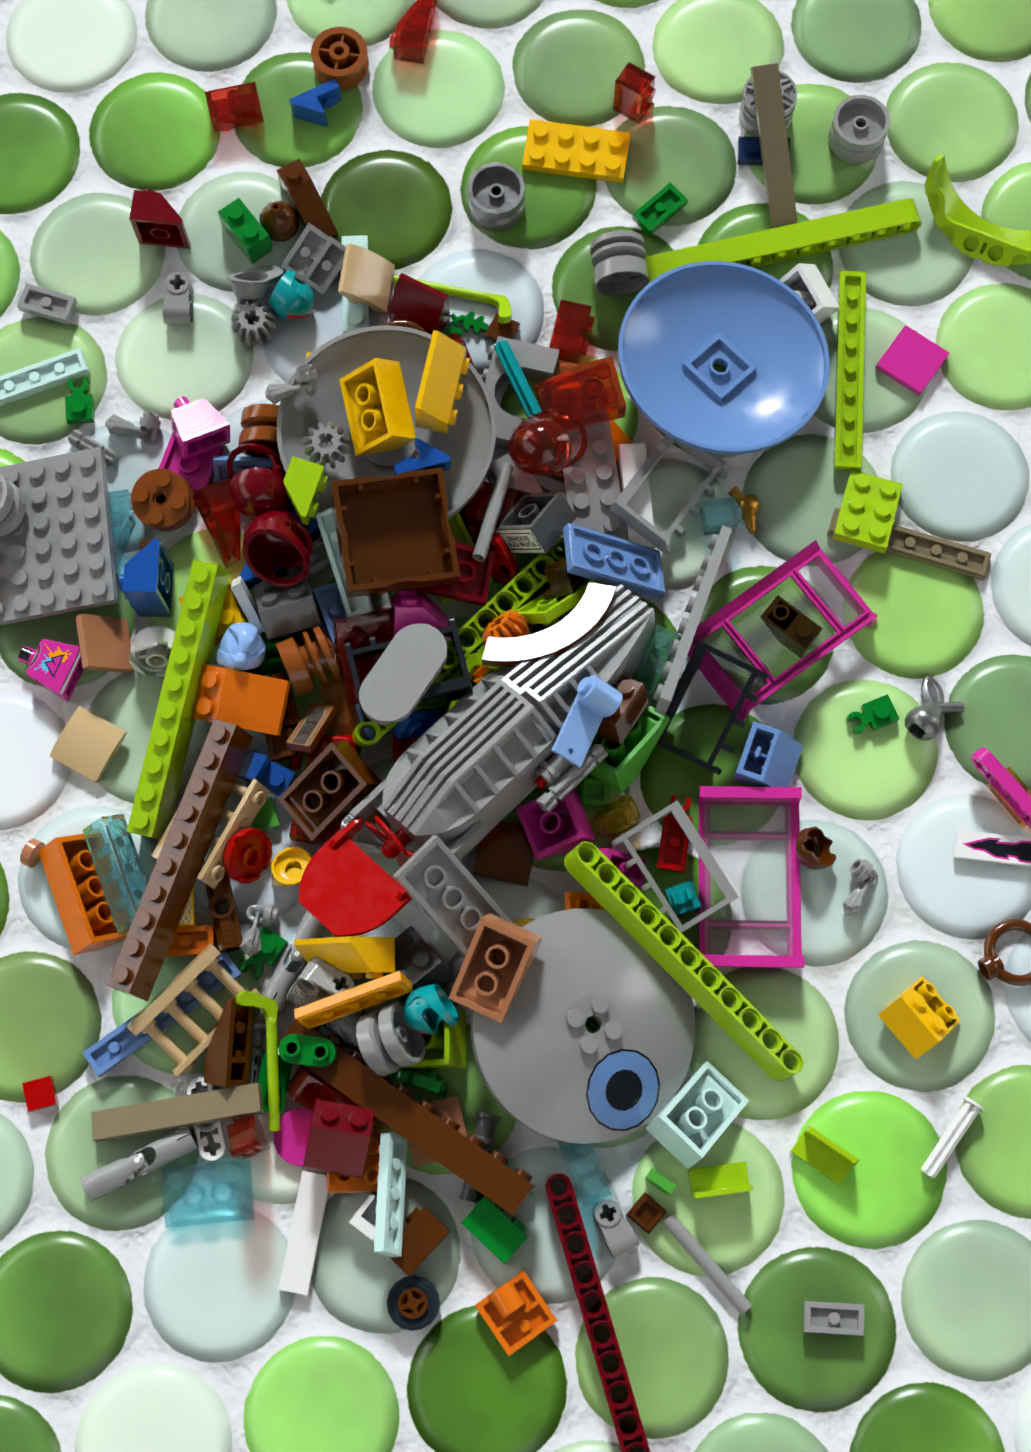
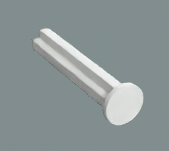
M966 1096L963 1098L965 1103L921 1167L922 1172L931 1178L937 1176L979 1111L984 1112L985 1110Z

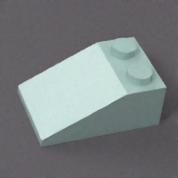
M706 1061L645 1129L686 1169H689L704 1157L749 1100L713 1065Z

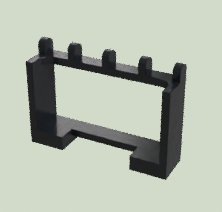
M454 617L448 618L449 627L438 630L444 638H452L462 677L432 684L421 700L444 695L447 703L462 699L466 694L473 692ZM375 636L369 637L370 646L352 650L350 642L344 643L364 723L372 720L365 715L359 701L361 686L355 661L359 658L385 651L391 641L376 644Z
M699 640L677 683L671 703L665 715L669 716L670 721L656 744L720 775L722 770L714 766L713 763L721 748L730 753L732 752L733 747L724 743L733 723L744 728L746 722L736 717L746 698L757 702L758 697L749 693L757 675L767 680L769 674ZM707 651L752 672L708 761L664 740Z

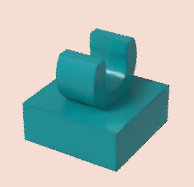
M692 880L665 889L671 908L677 917L702 908Z

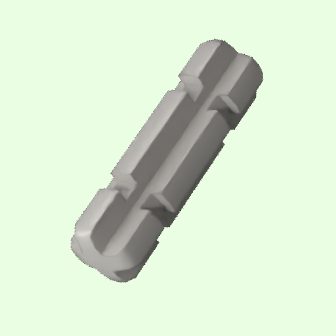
M73 430L68 437L70 444L77 448L80 447L81 450L95 447L104 449L105 463L108 466H112L117 460L118 456L115 451L105 448L103 444L89 436H84V433L78 430Z

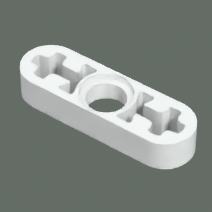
M196 1077L189 1082L187 1095L194 1094V1090L198 1089V1083L208 1087V1091L215 1090L213 1084L204 1083V1077ZM222 1121L214 1122L212 1126L207 1128L201 1125H194L201 1156L209 1161L222 1159L227 1152ZM218 1129V1134H212L213 1141L218 1144L220 1143L221 1148L217 1149L216 1155L213 1156L211 1152H206V1147L210 1145L209 1136L202 1138V1132L209 1133Z

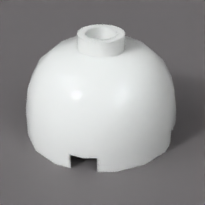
M160 625L147 627L139 631L130 646L129 663L133 669L144 675H147V671L157 672L155 677H165L175 631Z

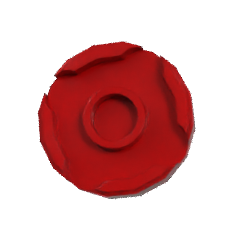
M246 827L238 830L230 838L223 855V866L228 877L236 882L249 884L261 877L259 874L263 869L267 870L272 857V843L270 838L264 834L265 832L257 828Z

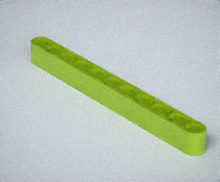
M908 198L660 253L645 258L648 266L650 283L669 270L695 262L724 261L755 268L907 234L920 228L922 223L915 201Z
M560 537L555 543V547H560L565 552L564 537ZM554 548L546 554L540 553L458 630L459 636L468 637L471 642L470 647L462 646L464 657L466 658L484 641L482 639L484 629L479 625V618H485L491 623L501 613H506L507 611L499 608L498 600L506 601L509 605V610H517L548 581L546 575H541L537 572L536 565L540 564L545 567L547 564L563 560L565 557H559L555 553ZM517 582L526 584L528 592H520L517 588ZM452 638L446 641L447 655L451 658L452 663L450 666H443L432 684L440 683L459 665ZM362 720L353 731V741L359 748H370L397 722L382 725L374 721L364 723ZM360 729H370L373 733V740L366 741L362 739Z
M587 841L581 842L565 856L564 865L566 870L773 1080L784 1081L802 1070L803 1058L800 1053L594 844Z

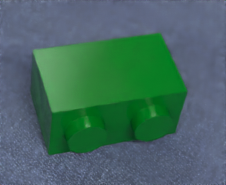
M237 198L218 211L223 229L251 264L273 250L269 234L240 198Z
M484 1196L461 1224L505 1264L528 1238L524 1233L528 1228L516 1217L510 1220L502 1213L504 1211L503 1208Z

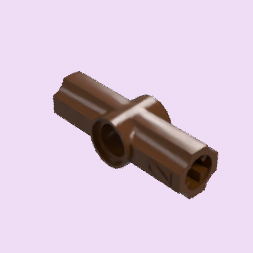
M225 872L224 877L219 881L215 889L206 885L209 911L212 914L220 953L241 949L239 946L243 941L238 918V907L234 900L230 877ZM230 903V909L226 914H217V908L220 904Z

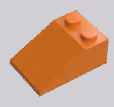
M203 664L192 718L211 723L216 719L236 724L242 729L280 736L291 681Z

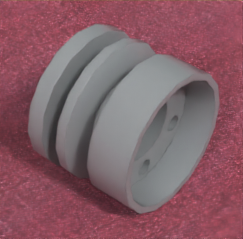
M779 71L787 132L792 122L798 91L795 82L787 74ZM750 76L744 86L739 121L741 127L748 135L759 137L752 77Z
M629 230L611 231L596 237L590 243L591 261L594 266V286L599 294L612 297L627 296L641 291L649 283L648 266L645 261V243L641 234Z

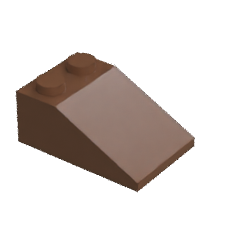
M491 913L485 915L480 919L448 999L499 1023H503L543 937Z

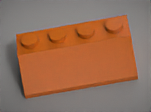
M102 831L57 837L38 850L73 955L97 951L125 940L133 919Z

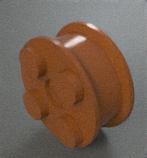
M332 27L320 33L314 40L311 56L315 75L322 84L336 79L340 90L356 87L363 81L368 73L369 60L366 42L358 32L347 27Z
M154 469L146 472L136 481L131 493V505L137 518L144 524L160 531H173L181 528L191 519L196 506V497L192 486L185 478L171 470Z

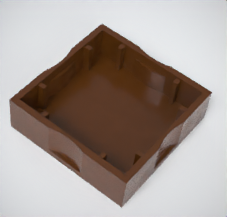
M442 467L403 472L390 477L370 476L331 481L330 496L347 598L455 584L458 582L460 571L455 541L448 522L449 505Z

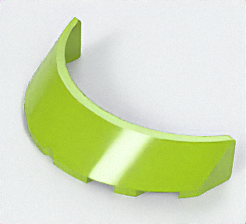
M939 154L935 157L925 182V194L927 195L935 224L952 242V245L973 259L979 258L987 264L998 266L1031 264V230L1001 227L988 222L974 213L962 201L953 187L947 171L945 155Z

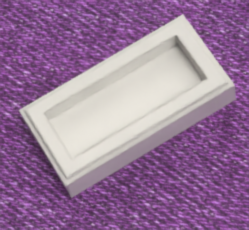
M240 576L233 579L231 590L248 622L258 628L259 634L264 632L257 605L243 578Z

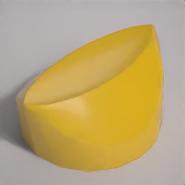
M289 847L280 851L274 857L271 864L272 884L279 887L300 885L303 872L312 856L306 850L299 847Z

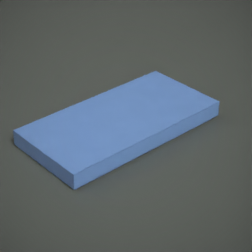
M567 523L563 527L567 573L615 587L622 584L626 590L629 589L630 591L660 600L666 595L660 550L571 523Z

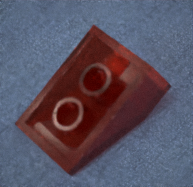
M612 356L586 362L533 385L537 402L553 435L625 417L626 403Z
M386 611L331 620L347 705L359 704L344 643L350 642L352 650L370 646L369 637L375 636L376 644L391 641L394 638L391 616ZM383 653L362 657L355 661L360 686Z

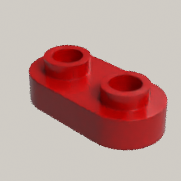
M494 533L489 547L490 551H495L491 575L496 581L508 584L519 573V566L502 537Z

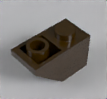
M777 595L760 617L776 639L800 658L805 655L817 640L823 629L779 595Z

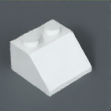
M798 263L780 279L781 282L796 292L808 305L819 324L840 308L817 266L814 264Z

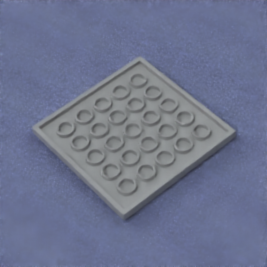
M95 447L0 467V474L20 488L26 500V511L21 523L11 533L0 537V626L118 603L104 449Z

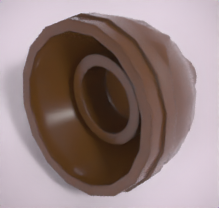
M273 201L263 208L260 214V224L269 234L270 240L284 242L291 239L297 233L299 217L290 204L283 201Z

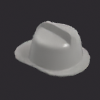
M255 266L239 273L229 274L226 276V279L232 282L233 293L239 304L245 305L246 300L253 304L267 296L271 280L280 277L284 271L278 266Z

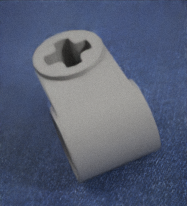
M180 271L169 274L166 279L165 300L163 303V320L165 324H192L193 287L187 275Z
M312 957L297 978L296 985L305 994L321 1000L354 988V981L349 974L331 966L325 960L319 957Z
M602 1199L595 1203L592 1212L593 1218L613 1259L640 1245L631 1225L615 1201ZM603 1205L613 1208L614 1211L610 1214L612 1219L600 1218L599 1214L603 1212Z

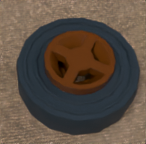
M416 1275L407 1276L397 1281L390 1289L387 1298L388 1314L392 1321L400 1328L410 1331L421 1330L430 1325L438 1315L440 1307L439 1293L434 1284L426 1278Z

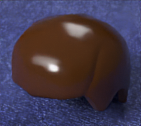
M813 826L799 832L795 842V851L801 864L809 869H823L833 866L837 858L835 854L830 852V846L833 841L824 836L820 828Z

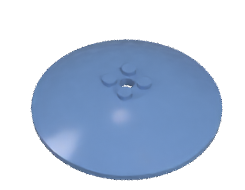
M704 261L682 265L665 272L648 283L632 301L624 316L618 338L617 354L621 377L628 394L640 412L655 427L672 439L689 447L710 453L726 455L748 454L763 451L783 443L799 432L810 421L817 411L828 385L830 373L829 351L825 335L814 313L800 296L786 284L761 270L747 265L724 261ZM716 363L722 364L726 371L717 372L712 365Z

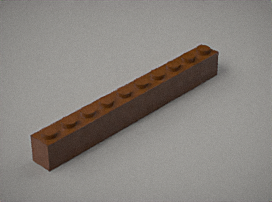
M216 719L213 720L106 986L145 1001L149 1000L253 738L252 735L238 725Z
M296 1019L292 1022L281 1040L289 1034L321 1037L331 1040L338 1049V1057L330 1067H305L359 1106L374 1109L373 1116L512 1216L518 1214L536 1187L530 1182L533 1178L530 1174L520 1167L514 1171L506 1165L508 1159L496 1150L490 1154L482 1148L485 1142L472 1133L468 1137L458 1131L461 1125L448 1116L444 1120L434 1114L437 1110L436 1107L424 1099L420 1103L411 1097L414 1092L400 1082L396 1087L389 1082L388 1078L390 1075H377L370 1067L364 1064L365 1060L360 1053L354 1049L351 1053L347 1052L342 1048L344 1042L331 1033L326 1037L319 1032L320 1025L307 1029ZM292 1043L289 1046L290 1054L297 1051L296 1043ZM320 1047L317 1050L319 1058H322L326 1053L324 1047Z

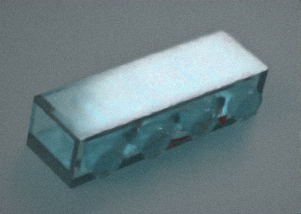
M124 814L102 816L83 829L118 934L129 931L148 884L131 833L127 832L128 825Z

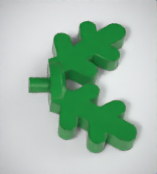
M473 311L466 316L461 315L459 317H456L453 313L450 315L453 321L449 323L448 328L443 330V334L462 345V339L457 336H462L463 330L456 326L462 323L465 332H468L470 327H472L474 334L478 335L480 331L486 332L489 325L484 323L483 316L473 319L475 317Z

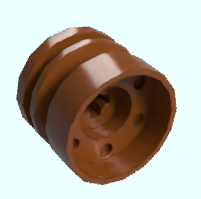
M319 625L312 628L317 640L311 642L307 632H302L303 646L299 647L293 637L275 643L297 696L315 690L312 677L318 675L324 685H327L328 681L324 672L330 670L335 681L341 679L336 653L329 638L322 632Z

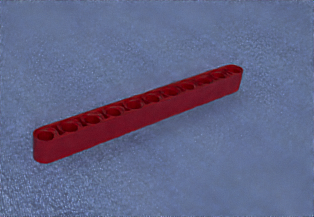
M555 1173L546 1181V1193L621 1452H629L631 1448L637 1446L642 1447L645 1452H650L572 1183L565 1174ZM555 1178H561L567 1184V1190L563 1195H555L550 1190V1184ZM563 1207H570L575 1212V1220L571 1224L566 1225L559 1220L558 1214ZM572 1236H579L584 1242L583 1250L577 1254L571 1253L567 1248V1242ZM582 1265L589 1266L592 1270V1278L586 1283L579 1282L575 1274L578 1267ZM590 1295H596L601 1300V1306L596 1312H589L584 1307L585 1299ZM598 1325H605L609 1329V1337L604 1342H598L593 1337V1331ZM607 1355H613L618 1359V1367L612 1372L605 1371L602 1368V1360ZM617 1385L624 1386L627 1389V1396L621 1402L614 1401L610 1395L613 1387ZM625 1416H632L636 1420V1426L630 1432H624L619 1427L620 1420Z

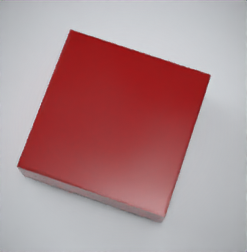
M53 1076L22 1083L28 1112L58 1105Z

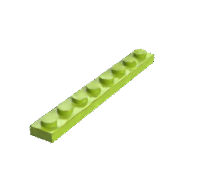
M840 271L838 277V305L840 308L837 314L833 470L851 471L852 469L860 471L862 468L866 272Z

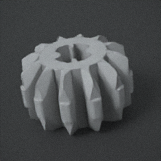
M246 300V307L237 306L236 311L238 314H232L233 324L231 328L233 333L237 334V339L240 342L246 340L247 345L251 346L256 341L261 346V339L264 338L270 341V333L276 330L274 324L276 321L275 315L270 313L268 305L261 307V303L258 300L254 305H251Z
M319 421L318 430L310 427L308 429L310 436L303 438V442L306 445L303 449L304 454L310 456L309 461L313 463L319 461V465L324 466V468L326 463H330V467L333 469L336 467L335 460L344 463L345 457L343 454L350 453V447L346 445L350 442L348 435H343L344 428L340 426L334 429L332 421L328 423L327 427H323L322 422ZM324 442H326L327 445L328 442H331L332 446L330 448H327V446H325V448H322V444Z

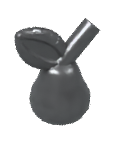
M926 676L921 685L922 696L926 703L913 708L905 717V727L908 732L916 739L922 741L931 740L938 735L944 713L964 712L963 702H944L942 687L930 676Z

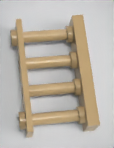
M253 779L248 788L236 782L233 786L231 793L242 797L235 812L224 809L221 819L227 821L228 824L220 837L214 834L210 844L214 846V849L207 861L203 862L197 879L213 889L216 888L219 881L224 877L223 855L230 838L238 830L250 827L260 808L266 802L270 790L259 781ZM175 814L151 854L156 860L159 857Z
M211 943L127 1024L128 1029L135 1036L140 1032L143 1034L147 1033L177 1063L172 1068V1072L176 1077L181 1073L186 1075L197 1064L195 1059L209 1046L217 1024L206 1034L176 1004L178 1001L175 998L183 990L186 993L190 992L219 1021L223 1009L197 984L198 980L196 977L203 970L206 972L210 971L235 997L239 992L246 991L218 963L219 959L217 956L220 952ZM255 987L250 991L261 994ZM161 1011L165 1014L168 1012L198 1042L186 1055L155 1025L156 1021L154 1018Z

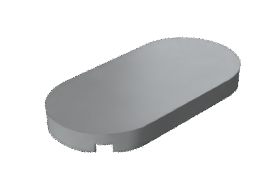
M416 623L402 628L394 636L364 679L359 690L360 704L365 715L370 720L378 724L388 725L405 720L414 711L447 660V643L438 629L428 624Z

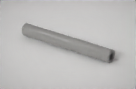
M502 463L473 551L472 558L476 561L483 562L486 559L514 470L513 465L509 463Z
M674 1213L669 1215L662 1222L735 1309L741 1315L744 1314L752 1304Z

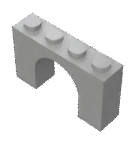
M501 336L497 337L496 343L500 340L508 341L526 379L548 384L555 379L560 350ZM491 344L488 354V360L491 363L489 369H484L482 380L488 389L495 412V447L509 451L517 449L518 453L533 456L538 439L528 419L506 413L500 408L495 399L500 387L508 382L509 379L494 350V345Z

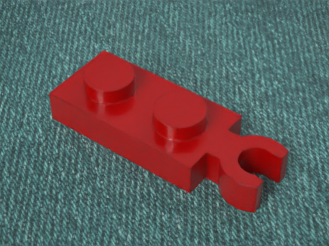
M676 795L671 796L669 805L675 802ZM690 797L686 798L685 805L682 806L685 813L691 805ZM673 814L663 818L656 869L684 874L689 839Z

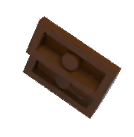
M500 821L479 842L473 875L528 887L534 854L523 826Z

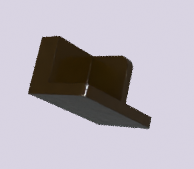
M566 557L563 560L549 563L545 566L544 571L550 587L543 594L544 599L550 600L573 594L586 579L567 573Z

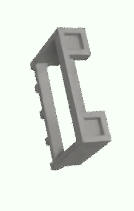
M665 435L608 510L662 553L669 555L672 548L666 542L673 532L679 537H683L686 533L679 525L685 515L690 513L692 516L698 517L701 513L694 505L700 495L704 493L708 497H713L715 494V490L709 486L715 475L723 480L728 477V472L722 468L726 461L716 453L689 447ZM675 442L711 470V472L663 534L630 508L627 503Z
M678 800L610 842L613 847L619 846L624 842L633 857L624 864L625 867L628 869L637 864L648 883L639 888L640 891L644 893L650 888L654 890L664 906L659 911L662 914L667 912L681 933L739 898ZM671 813L725 896L724 900L684 925L679 921L629 839Z

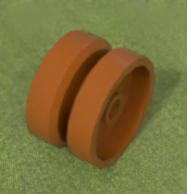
M253 404L245 407L241 415V427L243 430L239 434L238 447L244 443L259 442L279 451L276 428L280 405ZM254 450L242 452L249 457H269L265 453Z

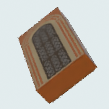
M311 703L286 742L288 749L313 753L337 715L335 707Z

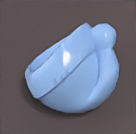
M247 622L230 625L217 649V664L233 670H249L261 665L265 659L266 645L259 634L258 628Z

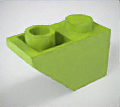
M292 456L283 483L303 524L308 525L310 518H315L320 504L317 502V498L320 492H325L329 477L326 476L324 466Z

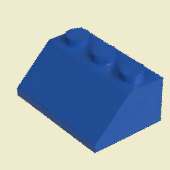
M153 539L124 565V574L119 576V589L124 593L125 599H128L130 607L135 610L138 617H171L174 565L160 539Z

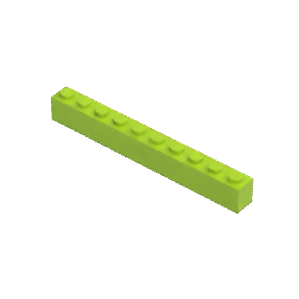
M193 560L127 828L129 833L161 839L172 819L196 720L192 717L203 664L209 665L231 576V571L219 564Z

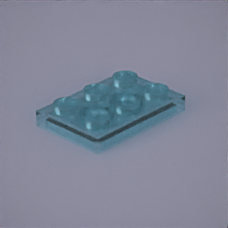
M251 1160L162 1168L165 1228L254 1219Z

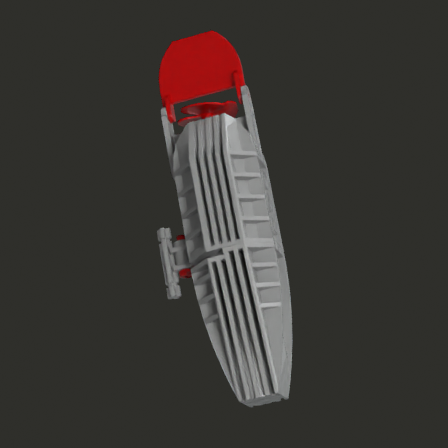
M621 584L616 587L613 603L605 618L600 621L589 635L574 644L563 654L554 657V654L546 656L537 662H531V660L523 661L514 667H503L502 670L493 669L473 688L472 693L466 694L397 759L388 777L353 808L349 815L347 814L341 822V829L313 855L301 878L299 903L335 937H348L365 934L377 929L393 918L412 900L411 896L396 880L351 840L363 828L364 824L384 843L381 846L382 854L387 859H394L396 857L397 863L402 867L414 855V853L405 848L410 846L417 852L433 835H437L460 861L536 787L541 790L545 786L549 788V793L545 792L536 801L542 810L549 813L558 804V799L561 801L596 767L597 762L600 764L608 756V752L604 750V747L596 743L587 752L588 755L585 757L581 767H576L551 751L578 694L577 688L583 678L591 675H596L612 687L618 684L617 681L620 680L621 676L633 679L657 638L654 609L652 607L649 609L648 604L644 601L642 602L638 596H633L629 589L625 591L624 586ZM567 615L560 618L558 622L564 619ZM377 810L388 820L395 834L391 832L378 816H375L374 820L384 834L369 822H365V820Z

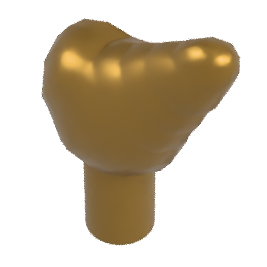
M734 486L728 494L738 503V509L746 528L751 535H754L756 533L757 511L760 509V501L753 494L745 496Z

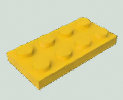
M530 119L522 170L623 183L631 133Z

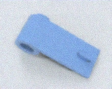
M596 675L585 677L579 683L577 688L578 694L551 750L576 767H581L603 717H609L615 713L623 698L620 691Z

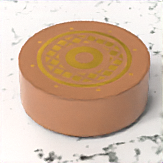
M34 838L29 840L22 849L20 855L21 864L34 868L41 860L38 850L44 847L45 844Z

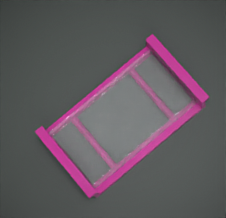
M815 540L700 623L687 656L691 657L700 640L769 674L767 680L760 678L758 675L754 680L749 693L757 696L758 700L754 702L747 698L745 699L737 715V718L743 721L750 715L751 710L863 627L867 626L869 628L878 621L876 619L877 614L872 612L820 549L817 540ZM777 595L823 628L817 640L802 658L782 645L760 618ZM707 651L698 670L733 712L752 672Z
M700 786L698 797V833L739 896L738 899L699 922V951L714 967H805L801 946L800 862L795 851L796 838L800 832L799 803L802 799V787ZM698 855L699 901L702 906L699 909L700 915L724 900L725 896Z

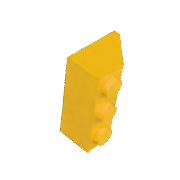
M433 330L416 400L415 425L419 428L448 434L449 426H455L458 409H454L456 399L461 400L464 384L460 383L462 374L467 375L470 359L466 358V348Z
M374 358L339 379L355 456L361 457L396 450L415 440L416 434L400 362Z
M348 936L294 939V946L307 963L312 957H319L331 966L349 974L352 979H364V973H366V979H378L383 977V973L395 972V937Z

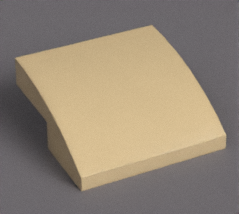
M351 243L346 244L338 292L354 304L363 302L378 314L386 313L395 265L370 250Z
M79 706L61 732L49 757L95 783L100 782L111 758L117 755L127 731Z

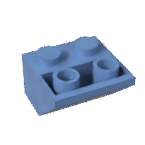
M753 721L733 780L752 787H790L803 745L779 729Z

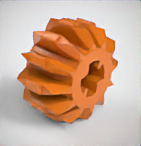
M508 610L487 624V627L482 632V639L486 645L488 636L498 638L529 635L530 627L523 615H520L517 610Z

